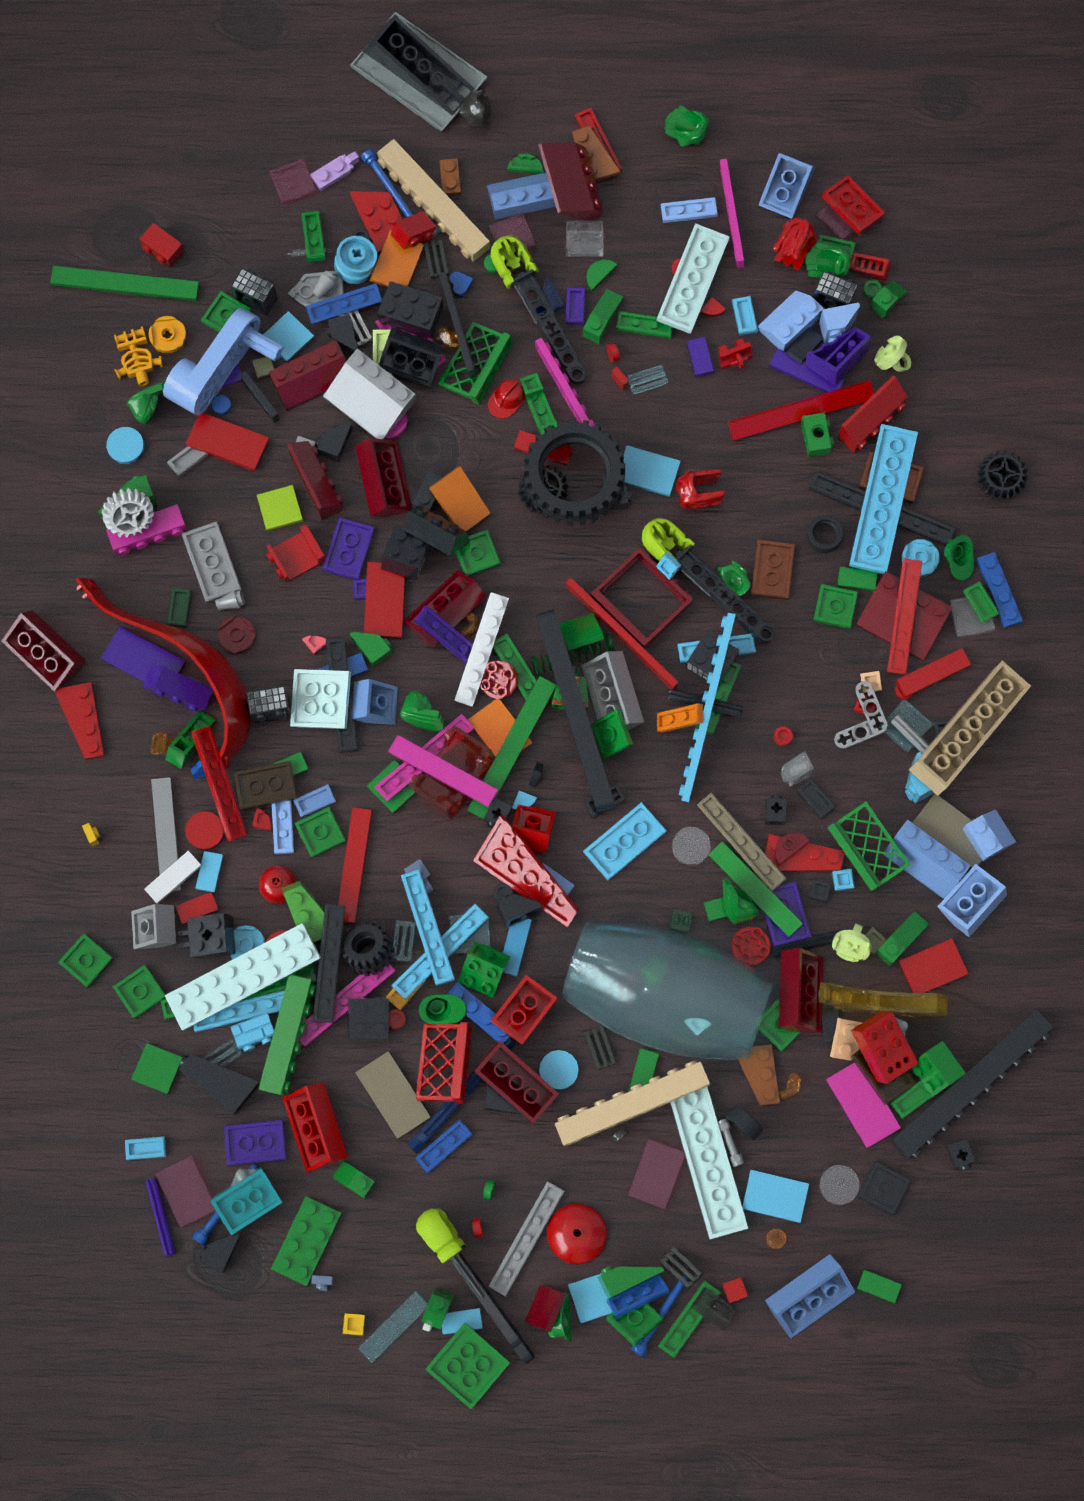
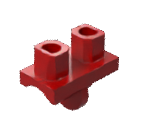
M741 338L736 340L734 348L729 349L727 345L720 346L718 350L721 368L724 369L737 365L739 369H743V362L749 361L753 357L751 343H746Z

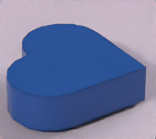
M454 272L450 276L453 292L457 296H464L471 286L473 278L460 272Z
M201 760L191 769L194 779L206 777Z

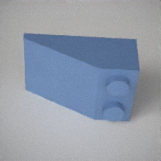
M779 153L759 206L793 219L816 167Z

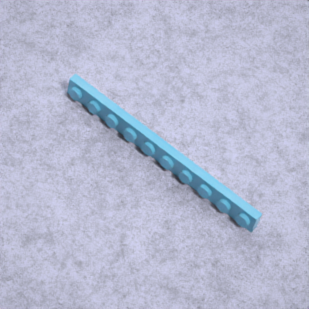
M728 613L722 619L721 627H724L723 635H718L716 646L720 647L718 654L714 653L711 664L715 665L713 673L709 672L707 683L710 684L709 691H704L702 702H705L703 723L700 724L699 729L695 728L693 739L696 740L695 747H690L688 755L691 763L690 766L685 767L683 777H687L685 785L681 784L679 791L682 801L689 802L736 614Z

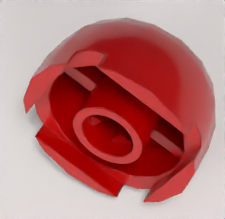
M276 865L269 867L260 876L258 885L260 894L270 903L276 905L285 904L287 902L282 887L293 884L297 880L293 872L284 866Z

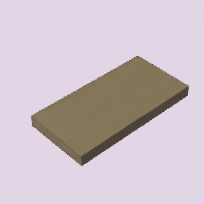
M934 794L913 821V824L971 865L970 868L975 864L979 865L982 861L962 830L972 820L940 796Z
M389 1051L355 1072L397 1139L431 1118L421 1101L416 1100L414 1090Z

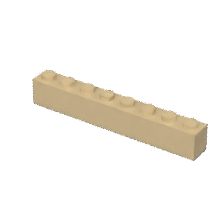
M394 139L377 152L378 164L390 172V177L402 185V190L407 195L410 194L413 197V201L418 207L422 206L430 220L434 219L438 223L437 227L442 233L446 232L450 236L449 239L452 244L458 245L462 249V254L467 259L470 258L474 262L490 249V241Z
M696 1060L685 1064L686 1068L682 1070L675 1068L668 1071V1076L663 1078L656 1076L649 1080V1084L644 1086L637 1084L631 1087V1091L628 1093L618 1092L612 1095L613 1099L609 1101L602 1099L595 1102V1106L590 1109L583 1107L576 1111V1115L569 1117V1114L558 1118L559 1122L554 1124L563 1146L566 1147L710 1086L711 1084L702 1063H697Z

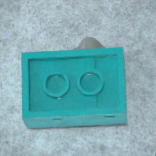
M261 1167L256 1170L238 1169L231 1186L209 1199L231 1235L283 1203Z

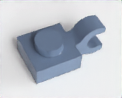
M419 859L405 868L404 871L409 873L419 869L426 892L429 894L433 891L431 884L427 880L431 875Z
M312 1275L311 1284H316V1288L319 1291H328V1285L333 1286L334 1277Z

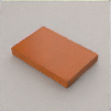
M390 230L370 281L386 288L390 281L408 286L424 245L419 243L413 248L410 247L404 250L391 236L392 231Z
M460 466L429 487L450 521L465 531L490 514V511Z
M500 699L494 700L468 719L495 758L516 721ZM529 737L521 752L533 744Z

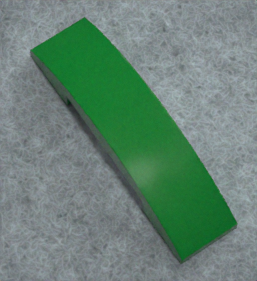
M537 373L520 378L519 380L536 426L543 435L545 428L551 425L552 429L557 427V421H555L543 386Z

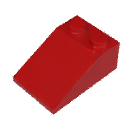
M525 975L493 1017L491 1023L523 1045L555 1006L558 998Z

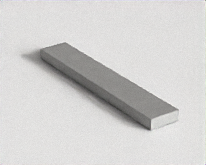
M170 777L151 779L160 875L178 860L172 782ZM181 884L172 892L181 891Z
M547 1181L488 1287L505 1297L507 1296L564 1194V1190Z

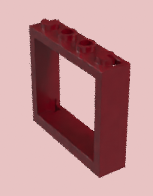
M638 548L591 593V597L646 649L692 605L693 599L689 591L686 589L682 590L678 586L679 582L674 577L669 580L656 567L657 564L652 560L650 553ZM638 561L683 603L647 638L603 595Z

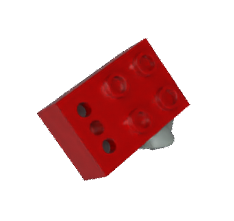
M880 1011L851 1030L876 1081L886 1084L918 1064L905 1038L908 1024L896 1018L893 1012Z

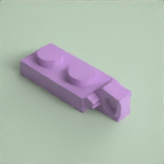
M355 151L347 156L345 154L339 156L310 174V177L321 192L350 174L351 170L354 169L353 165L360 162L359 156Z

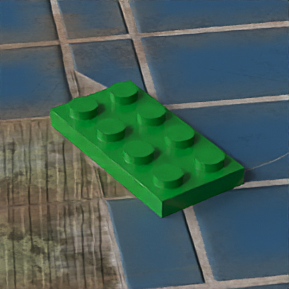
M305 1196L271 1270L308 1286L342 1213Z

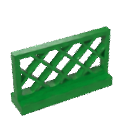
M472 322L465 336L468 346L473 344L475 351L471 352V357L477 356L478 363H475L474 367L481 368L480 374L475 378L459 381L457 374L467 371L466 367L458 370L455 369L456 362L464 360L463 355L460 356L462 352L459 346L438 384L440 387L471 399L473 403L479 405L511 349L513 340L511 335L505 332L501 334ZM475 329L482 331L483 336L473 339L472 334ZM488 338H499L496 344L489 346ZM485 340L487 347L477 350L475 343ZM489 351V358L480 361L478 354ZM456 376L457 383L451 385L445 383L449 377ZM471 382L473 387L470 392L463 391L461 385Z
M867 801L827 827L869 889L873 892L911 865ZM865 807L870 813L868 821L858 819L859 811ZM846 820L854 821L853 832L845 831L841 824ZM857 822L868 823L866 835L855 833ZM871 824L878 825L881 828L880 837L869 835ZM855 835L865 837L864 848L854 845ZM868 837L879 839L877 851L866 849ZM882 840L890 841L892 844L891 853L880 851ZM866 851L876 853L875 864L865 861ZM879 853L890 855L888 867L877 865ZM893 856L901 857L905 864L900 868L891 867ZM877 867L888 869L887 876L881 881L876 876Z

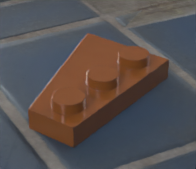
M589 126L572 131L574 142L583 145L587 149V158L592 166V175L595 182L621 174Z
M772 1044L733 1049L759 1105L780 1104Z

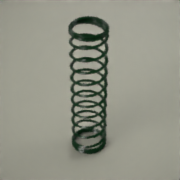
M606 633V642L603 639L607 651H615L611 635ZM598 641L599 645L597 642H595L600 654L602 655L603 653L600 641ZM591 643V646L590 644H588L592 652V655L595 658L596 656L594 652L593 643ZM585 645V646H584V649H583V647H581V649H582V651H583V653H584V655H585L586 660H588V655H587V650H586V645ZM578 647V648H577V651H576V649H573V650H574V652H575V654H576V656H577V658H578V661L581 663V658H580V653H579V647ZM570 650V654L568 652V655L572 665H574L572 651ZM542 653L540 656L541 664L536 656L531 657L537 676L541 675L539 666L542 673L545 674L542 656L550 672H552L549 657L547 661Z

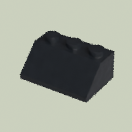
M391 327L379 366L387 372L430 387L444 345Z
M418 505L408 512L403 530L447 555H453L470 543L465 530L461 529L457 524L445 520L442 516L430 512L426 507Z

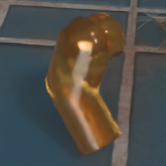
M474 612L467 616V620L470 622L468 626L459 632L466 639L477 630L480 621L479 616H476Z
M791 1073L788 1076L787 1088L779 1092L782 1101L799 1092L801 1079L797 1073Z

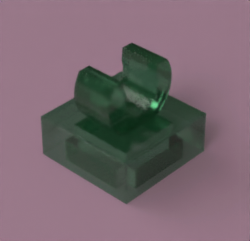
M673 909L670 929L689 933L692 912Z

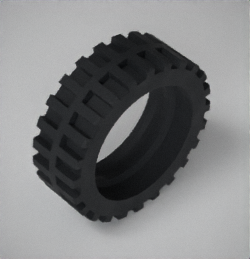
M570 419V424H563V421L557 422V427L552 429L551 425L545 428L543 435L540 432L536 435L535 443H530L528 447L529 452L525 455L524 484L527 489V496L529 500H533L536 510L541 509L543 516L546 518L549 515L554 517V522L558 524L560 520L567 521V526H572V522H579L580 526L585 525L586 520L590 519L592 523L596 522L601 514L605 517L609 513V508L616 506L617 499L621 497L625 483L626 468L623 451L619 450L617 440L613 441L611 439L610 432L606 431L603 433L600 425L595 424L594 427L589 426V421L583 420V424H577L576 419ZM570 444L584 445L594 449L601 455L606 465L607 475L605 483L597 495L584 501L571 502L555 497L547 489L542 476L543 465L548 455L561 446Z

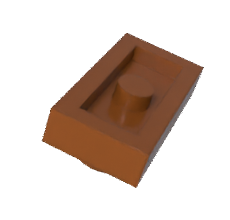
M458 158L439 160L442 191L447 196L461 195Z

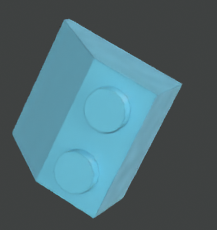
M921 752L916 754L914 760L912 761V765L920 757ZM909 772L905 793L910 801L913 800L916 804L934 794L921 780Z

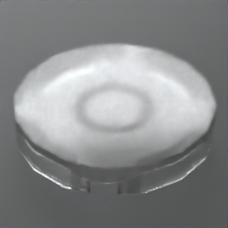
M686 827L676 833L672 843V851L679 862L694 866L702 863L707 858L711 843L708 835L703 830L697 827Z
M835 1165L828 1168L822 1174L819 1188L822 1196L828 1202L835 1205H844L856 1197L859 1191V1180L855 1172L849 1167Z

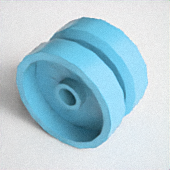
M362 236L345 238L337 248L334 260L336 274L343 281L350 284H360L367 281L371 277L377 261L375 246Z

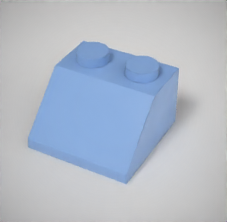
M859 303L822 310L819 325L822 337H824V343H830L836 340L837 336L849 331L857 318L860 307Z
M996 809L969 822L962 829L983 862L1016 843Z

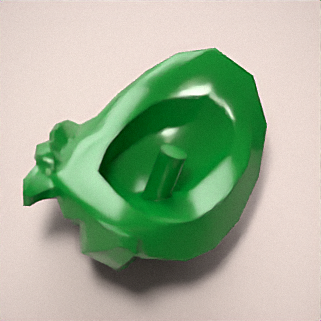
M732 560V565L719 567L718 571L720 572V578L737 596H741L748 591L751 583L747 576V571L740 564Z

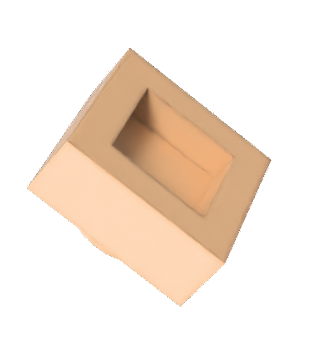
M879 671L860 674L861 682L866 681L870 683L874 692L882 691ZM864 685L862 686L863 693H867L870 690L869 687L865 688Z

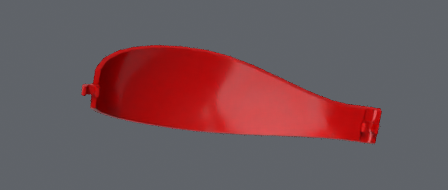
M77 578L76 582L80 585L77 586L76 590L82 591L84 589L85 594L82 596L83 598H90L99 609L110 616L159 635L175 644L188 654L202 670L214 690L222 710L225 728L224 742L219 755L224 762L225 770L230 767V758L234 757L246 742L251 726L247 690L234 667L219 650L203 638L184 629L120 609L108 600L93 579Z

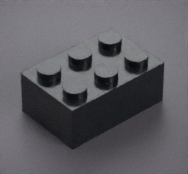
M390 281L377 313L378 321L382 324L431 339L443 309V298Z

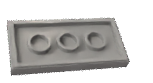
M217 521L182 533L206 603L220 599L234 590L242 591Z

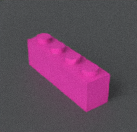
M176 504L154 512L152 523H148V529L142 528L143 533L138 531L136 536L129 534L127 538L123 534L119 537L117 533L113 534L111 529H106L115 555H126L135 548L142 549L152 542L159 543L164 541L166 537L172 535L179 536L184 533L183 531H186L187 528L178 505Z

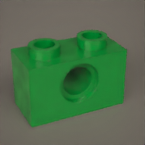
M825 413L802 416L801 425L807 457L830 454L831 447H834L833 437L829 436L828 432L830 430L829 418L826 419ZM820 432L823 436L818 438L813 433Z

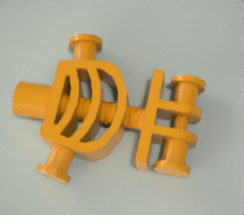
M143 326L138 330L131 329L132 333L126 334V331H123L121 335L116 336L114 334L119 352L130 349V351L122 356L123 368L119 370L114 369L119 380L121 376L127 374L129 378L136 377L139 386L149 384L147 373L154 372L153 366L160 365V367H163L161 356L153 359L149 350L137 348L138 346L148 344Z

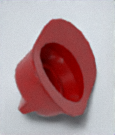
M514 379L505 380L491 394L488 400V409L494 417L500 419L508 418L524 402L526 397L520 381Z

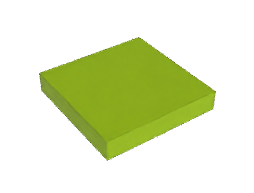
M293 485L257 495L267 531L303 521Z

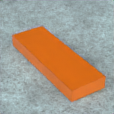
M699 703L657 713V732L660 733L703 723V704Z

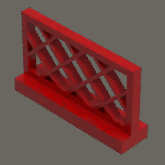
M460 1022V1024H424L416 1091L417 1101L465 1104L472 1027L468 1022ZM429 1029H437L440 1034L431 1041L428 1038ZM450 1030H457V1036L452 1041H449L445 1034ZM444 1037L448 1044L439 1050L434 1044ZM433 1046L438 1053L429 1060L426 1057V1051ZM452 1046L455 1050V1055L448 1060L443 1053ZM442 1056L446 1063L437 1069L432 1063ZM431 1065L436 1072L427 1079L424 1076V1070ZM450 1065L453 1068V1074L446 1079L441 1072ZM440 1075L444 1082L435 1088L430 1082ZM429 1084L434 1091L428 1096H422V1089ZM448 1084L451 1087V1096H442L439 1091Z

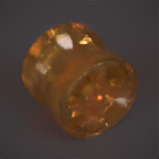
M772 1229L766 1235V1244L772 1249H780L786 1243V1234L781 1229Z

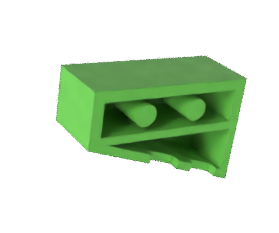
M301 881L282 887L296 926L304 923L312 941L321 940L325 909L322 908Z

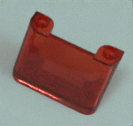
M454 725L452 729L446 731L444 735L445 746L437 757L482 781L495 760L493 752ZM426 773L415 774L409 782V788L450 820L455 817L469 798Z

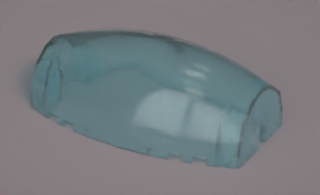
M603 921L587 922L585 924L569 966L562 997L595 1022L625 1038L648 1047L672 1054L710 1060L749 1059L773 984L733 955L689 935L638 923Z

